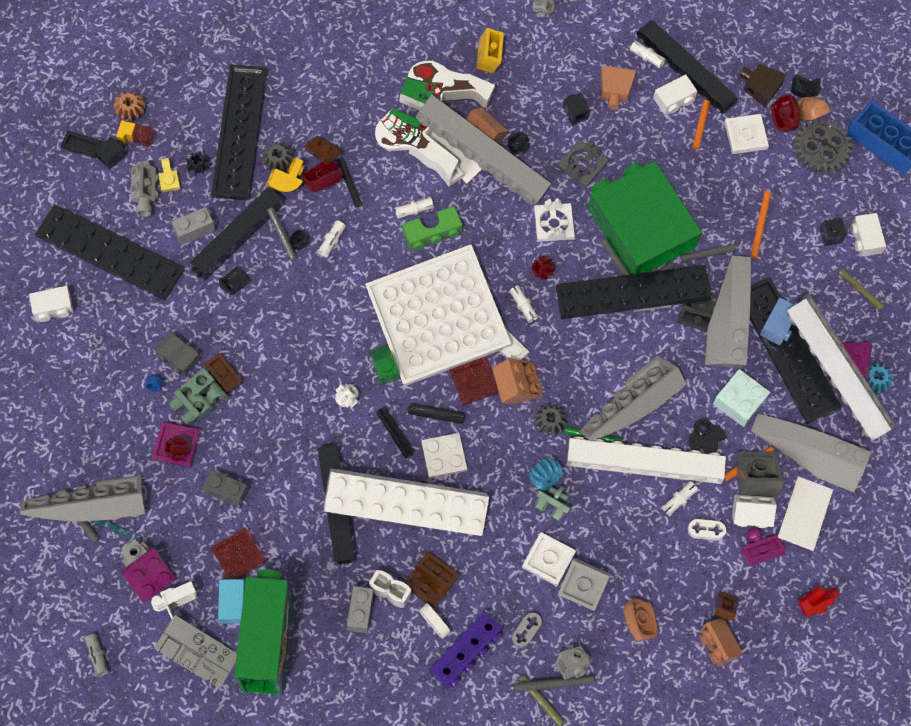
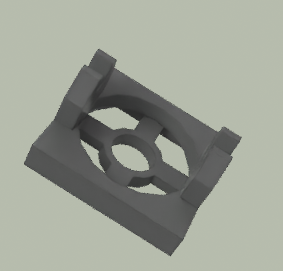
M579 139L557 164V168L587 188L608 163V159L601 155L600 147H594L592 141L586 144ZM580 151L588 153L585 157L580 158L574 155V153ZM592 157H594L596 161L595 169L590 167L589 161ZM569 159L575 163L576 168H574V164H569ZM584 160L588 166L585 169H581L577 165L578 161ZM587 171L590 174L584 176L581 172Z

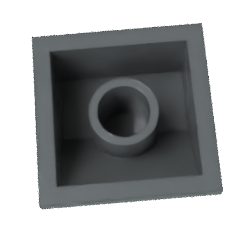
M738 452L737 485L740 495L779 497L784 480L776 452Z

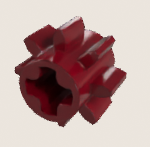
M539 256V260H534L532 271L535 277L547 280L548 275H554L555 265L552 262V258Z
M174 436L166 441L164 451L167 456H170V460L179 461L180 458L184 459L187 456L189 444L186 440H183V437Z

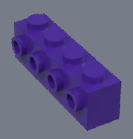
M484 611L429 669V674L446 690L450 686L454 688L461 680L459 678L464 671L468 673L475 664L473 662L477 657L481 659L488 652L489 649L487 647L490 643L493 642L495 644L502 637L503 627Z

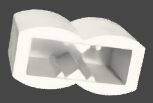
M376 570L369 582L370 589H373L375 595L387 598L390 603L397 607L404 608L411 597V589L407 584L393 580L384 571Z

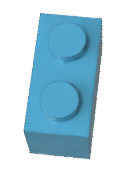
M219 580L218 620L220 624L241 623L245 589L244 580Z

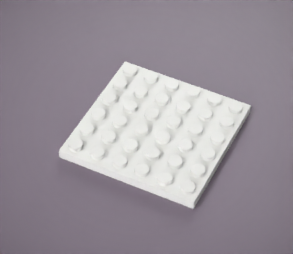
M472 245L462 247L365 284L404 386L512 346Z

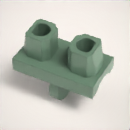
M560 486L558 490L553 487L550 488L549 492L554 494V497L542 490H539L536 495L538 499L535 507L545 512L549 503L554 505L555 509L551 516L558 521H561L566 513H569L572 509L558 500L560 498L567 501L569 497L563 493L565 489L563 486Z

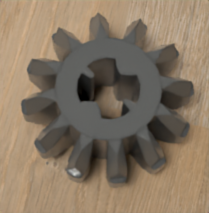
M272 142V147L266 146V152L262 153V157L264 158L263 164L267 166V169L269 171L280 169L282 172L285 171L284 167L289 169L290 163L293 160V151L289 149V146L287 144L282 146L281 142L278 145Z
M546 404L545 409L540 407L538 409L539 413H535L534 418L536 421H534V426H539V433L544 430L545 437L548 436V432H551L552 437H555L556 432L561 434L562 428L566 427L567 423L565 420L567 416L562 414V408L556 410V404L552 408ZM547 418H549V420H550L551 418H553V419H554V422H553V423H552V421L548 422V421H547Z

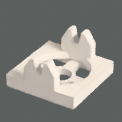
M548 199L544 205L534 206L537 242L573 240L575 238L571 203L562 204L560 199H556L554 202ZM556 210L562 212L567 219L560 220V218L556 217ZM550 211V218L547 221H540L543 214ZM557 219L559 226L552 228L549 225V221ZM567 225H568V227L566 228V230H563L562 228H560L561 226H567ZM542 227H548L551 230H549L547 233L542 229Z

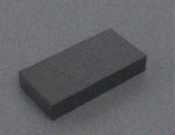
M67 131L61 148L96 159L97 156L94 150L102 144V141Z

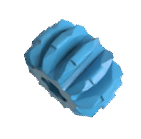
M875 362L869 368L867 382L871 389L875 390L876 395H879L881 392L886 393L888 388H891L893 385L891 381L894 379V376L889 374L891 369H884L885 363L879 367L878 363Z
M548 457L546 459L542 458L539 463L536 462V465L531 468L532 471L529 473L532 484L542 491L556 485L563 475L558 461Z

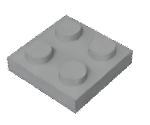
M573 558L558 595L595 611L611 574Z

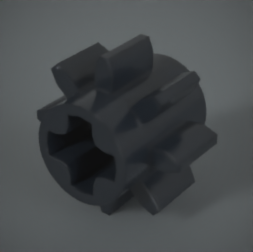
M521 131L516 134L512 132L507 138V147L515 154L520 152L524 154L529 148V138Z
M201 151L199 153L192 152L191 157L186 158L188 171L193 170L194 175L197 173L204 174L205 168H209V163H207L209 161L208 156L203 157Z

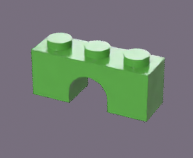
M455 207L438 211V225L434 228L424 227L419 218L403 223L402 233L409 250H420L429 243L437 244L444 238L457 237L462 232V223Z

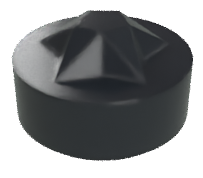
M301 230L295 231L289 240L291 246L296 250L304 248L308 242V235Z

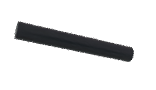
M338 158L336 161L343 171V178L355 208L361 207V200L343 158Z

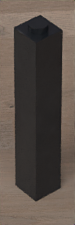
M270 187L261 193L190 262L193 275L197 278L201 277L206 281L270 219L267 209L273 207L275 212H277L283 206L282 197Z
M331 443L318 447L324 495H326L330 468L341 470L337 445ZM327 512L335 566L355 563L348 515Z

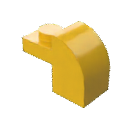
M293 158L287 173L278 169H272L266 187H270L277 192H289L297 189L302 183V180L296 177L302 173L304 168L302 166L303 160Z

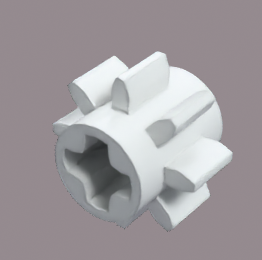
M341 384L336 389L335 400L341 407H353L358 402L359 392L355 386Z

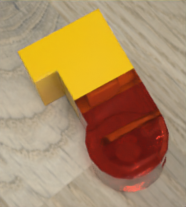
M121 120L116 137L123 145H126L127 141L139 143L143 147L153 144L154 136L149 127Z

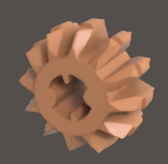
M127 90V94L120 92V97H115L114 109L116 110V115L121 117L123 121L129 118V121L132 122L133 117L139 120V115H144L146 107L143 97L138 95L136 91L132 94L129 90Z

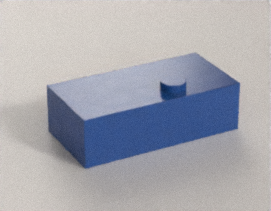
M871 99L851 122L847 135L905 176L911 169V127Z

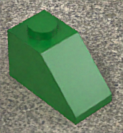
M388 346L370 350L369 354L380 386L399 380V372Z

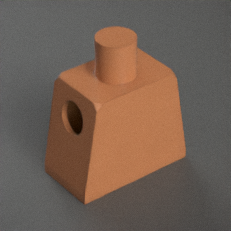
M602 66L600 73L601 99L609 101V109L617 110L620 102L627 103L636 70Z

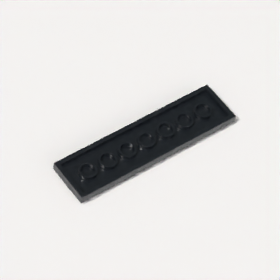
M230 64L211 193L212 198L249 201L266 67Z
M55 204L35 233L36 237L166 301L184 272L183 267Z
M705 265L556 284L561 320L712 300Z
M770 277L751 285L749 319L806 424H809L841 410L842 406L814 355L811 353L808 344L801 338L797 325L791 324L789 330L792 332L788 340H783L781 345L760 336L779 298H782Z

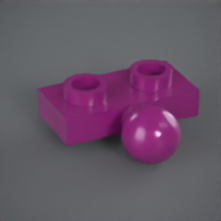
M753 527L748 530L747 539L752 543L741 547V553L749 567L786 553V549L778 535L762 539L763 535L760 529Z

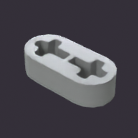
M527 614L512 636V642L515 647H527L542 624L541 617L538 614ZM536 618L537 626L533 625L530 630L527 629L529 625L528 619ZM525 631L527 633L524 638L526 642L518 643L516 635L521 636Z

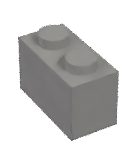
M206 207L171 221L181 245L215 231L213 220Z
M353 586L347 621L348 631L368 633L374 596L373 589Z

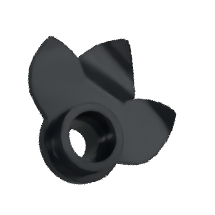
M699 419L694 424V432L689 436V446L691 450L702 448L707 454L716 453L718 441L725 440L727 438L726 433L720 426L712 425L709 420ZM700 426H705L707 430L701 431Z

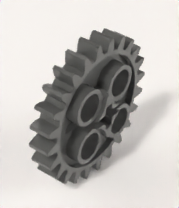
M823 118L820 119L819 123L816 119H813L812 124L807 121L806 125H802L800 131H797L796 137L793 140L794 156H799L797 161L804 162L802 167L808 165V171L814 168L816 174L819 170H822L823 175H825L827 170L830 174L833 173L834 169L838 172L841 167H845L846 162H849L850 156L853 153L851 150L853 144L850 143L852 137H846L848 131L842 132L844 126L838 128L836 127L837 122L833 125L830 124V119L827 120V123H824Z

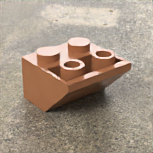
M484 108L473 109L465 119L498 144H500L508 132Z
M508 358L492 368L502 403L517 404L543 397L542 387L533 362Z
M713 620L703 626L699 638L702 644L709 648L711 652L709 657L713 664H717L720 668L743 655L725 620Z

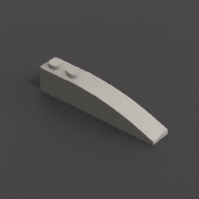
M731 256L711 320L707 327L705 365L743 369L747 364L751 257Z
M656 356L628 378L625 382L626 387L622 390H617L614 393L615 398L610 403L606 402L601 407L602 412L595 414L579 432L591 441L616 432L643 418L660 405H663L670 397L687 385L679 368Z
M757 414L751 432L768 444L776 447L781 453L793 459L815 477L853 493L871 455L870 451L836 437L762 414Z
M137 475L95 482L96 486L93 487L79 486L77 491L74 492L60 491L51 498L48 495L21 501L20 513L26 516L61 521L118 520L122 517H138L145 514L142 477Z

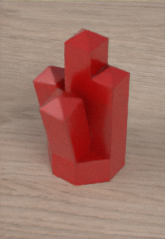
M818 585L806 596L798 599L797 602L804 616L809 618L816 614L826 613L827 607L834 604L835 598L839 597V591L834 587L825 591L823 586Z

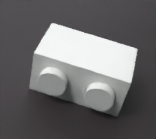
M684 75L656 89L653 99L664 115L669 112L672 114L678 111L681 106L692 104L695 101L697 90L687 75Z
M877 213L855 216L850 224V231L852 235H855V249L859 251L860 257L882 254L886 244Z
M67 286L29 294L32 313L36 321L46 322L53 317L65 318L69 314L74 313L71 294Z
M735 494L732 510L734 524L741 527L755 525L759 528L774 527L777 506L774 497Z

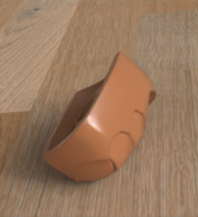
M805 97L798 101L801 121L813 120L831 112L829 105L821 98Z
M640 599L628 600L623 607V612L632 637L636 641H646L656 637L657 623L651 603Z

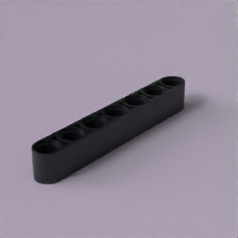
M650 20L636 32L637 37L642 39L643 43L647 47L652 48L656 54L665 58V62L669 63L668 66L677 74L687 75L697 92L703 98L706 97L715 109L718 108L721 114L727 112L737 103V98L732 91L654 21Z

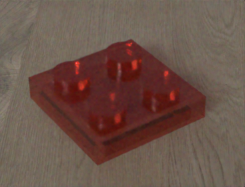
M486 357L449 369L462 406L499 394Z
M246 528L211 547V551L229 580H237L266 563Z

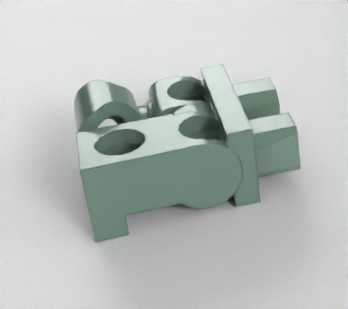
M202 368L180 389L174 392L175 397L168 404L175 413L183 407L187 409L180 418L188 426L195 421L199 423L213 410L212 404L216 403V398L221 397L224 401H227L229 398L210 374Z

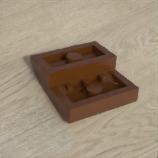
M427 552L404 583L410 587L411 593L435 609L460 574Z

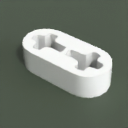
M694 519L688 525V533L691 537L697 539L720 540L726 533V527L719 521ZM695 524H698L699 528L705 530H700L699 533H695V530L692 528L695 526ZM715 526H717L718 530H721L722 532H719L718 535H715L714 531H708V529L713 530Z
M427 603L419 609L420 614L440 638L444 639L451 633L447 625Z

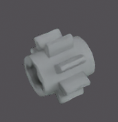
M535 0L533 2V12L538 13L537 17H550V13L554 11L555 5L552 0Z

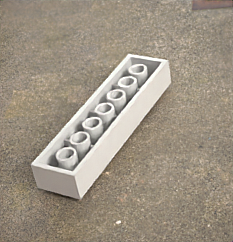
M330 468L324 511L482 536L489 496L484 492Z

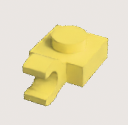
M169 158L161 159L164 173H158L161 191L179 190L177 170L171 171Z

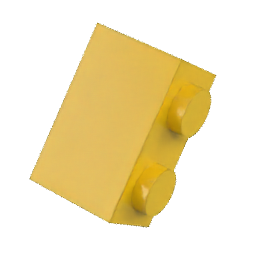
M490 28L484 31L479 38L476 69L493 74L501 64L503 32Z

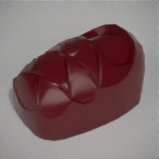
M790 94L783 95L771 104L772 117L778 130L787 133L799 128L800 108L794 96Z
M321 162L304 172L302 178L311 192H318L341 182L343 171L340 166L332 162L328 165Z

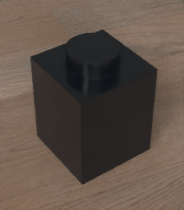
M581 93L571 94L564 99L563 109L571 125L588 120L589 108Z
M112 137L94 150L97 158L109 170L126 156L125 146L119 140L115 141Z
M842 218L825 220L820 228L824 246L841 244L847 235Z

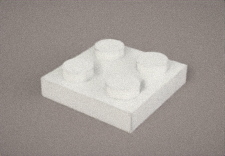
M761 114L725 119L724 123L732 154L768 149L769 145Z
M459 433L421 440L429 479L467 471Z
M540 532L522 568L558 586L576 550Z

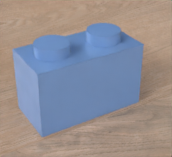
M779 298L760 336L778 345H781L783 340L787 341L792 332L789 330L791 324L796 325L790 321L787 311L794 304Z

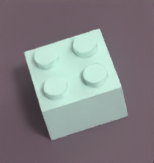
M739 369L716 396L713 404L744 427L765 402L770 391Z

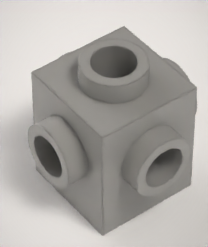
M135 539L132 542H127L122 547V552H120L123 557L121 562L127 567L147 552L149 547L144 542L138 543Z
M582 646L565 649L559 653L556 660V665L564 680L583 676L590 664L589 655L584 652Z

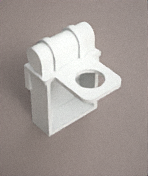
M190 581L177 588H169L160 592L162 598L154 596L151 604L157 612L167 609L172 619L173 616L170 610L198 597Z

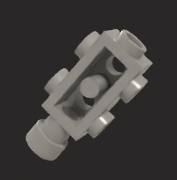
M141 161L131 169V201L138 203L136 214L140 217L151 215L150 203L154 202L158 197V191L155 190L158 174H156V168L150 166L148 161Z

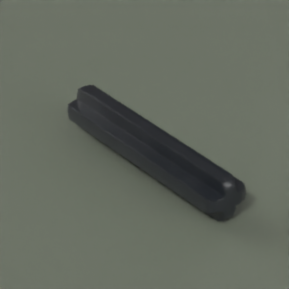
M413 403L408 408V414L459 424H463L465 420V413Z
M385 407L379 409L377 416L405 458L411 457L414 451Z

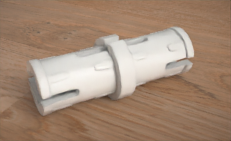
M638 41L633 42L630 47V51L642 57V60L645 62L648 61L654 64L659 69L666 61L665 58L656 54L652 48H647Z
M431 197L416 202L413 200L409 204L395 207V212L399 219L412 214L418 215L419 212L433 209L434 206Z
M338 220L335 221L330 232L324 236L325 240L317 251L320 255L326 258L329 256L334 245L338 244L339 237L346 228V225Z
M515 286L516 290L514 288L510 289L509 293L517 303L518 310L521 309L526 317L527 322H532V319L536 320L539 316L532 308L530 299L525 297L520 286Z
M689 481L682 490L676 491L673 494L674 497L662 506V510L665 512L671 507L666 512L668 516H671L672 513L681 505L684 506L687 500L698 491L697 486L689 490L694 485L693 482Z

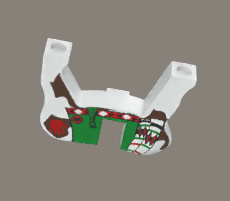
M421 61L410 69L400 93L399 102L420 111L429 97L433 95L441 102L446 100L473 99L486 108L494 93L495 85L471 74L450 71L437 62ZM392 109L378 122L375 137L379 145L387 151L409 150V154L415 156L427 167L437 171L444 181L450 183L457 169L458 159L430 138L428 135L432 129L422 125L418 119Z

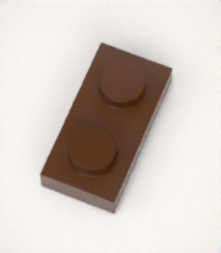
M318 135L304 145L308 153L326 165L341 155L337 147Z
M220 352L204 363L207 370L226 394H229L243 384L240 377Z
M719 591L714 615H717L722 620L734 621L737 613L738 597Z

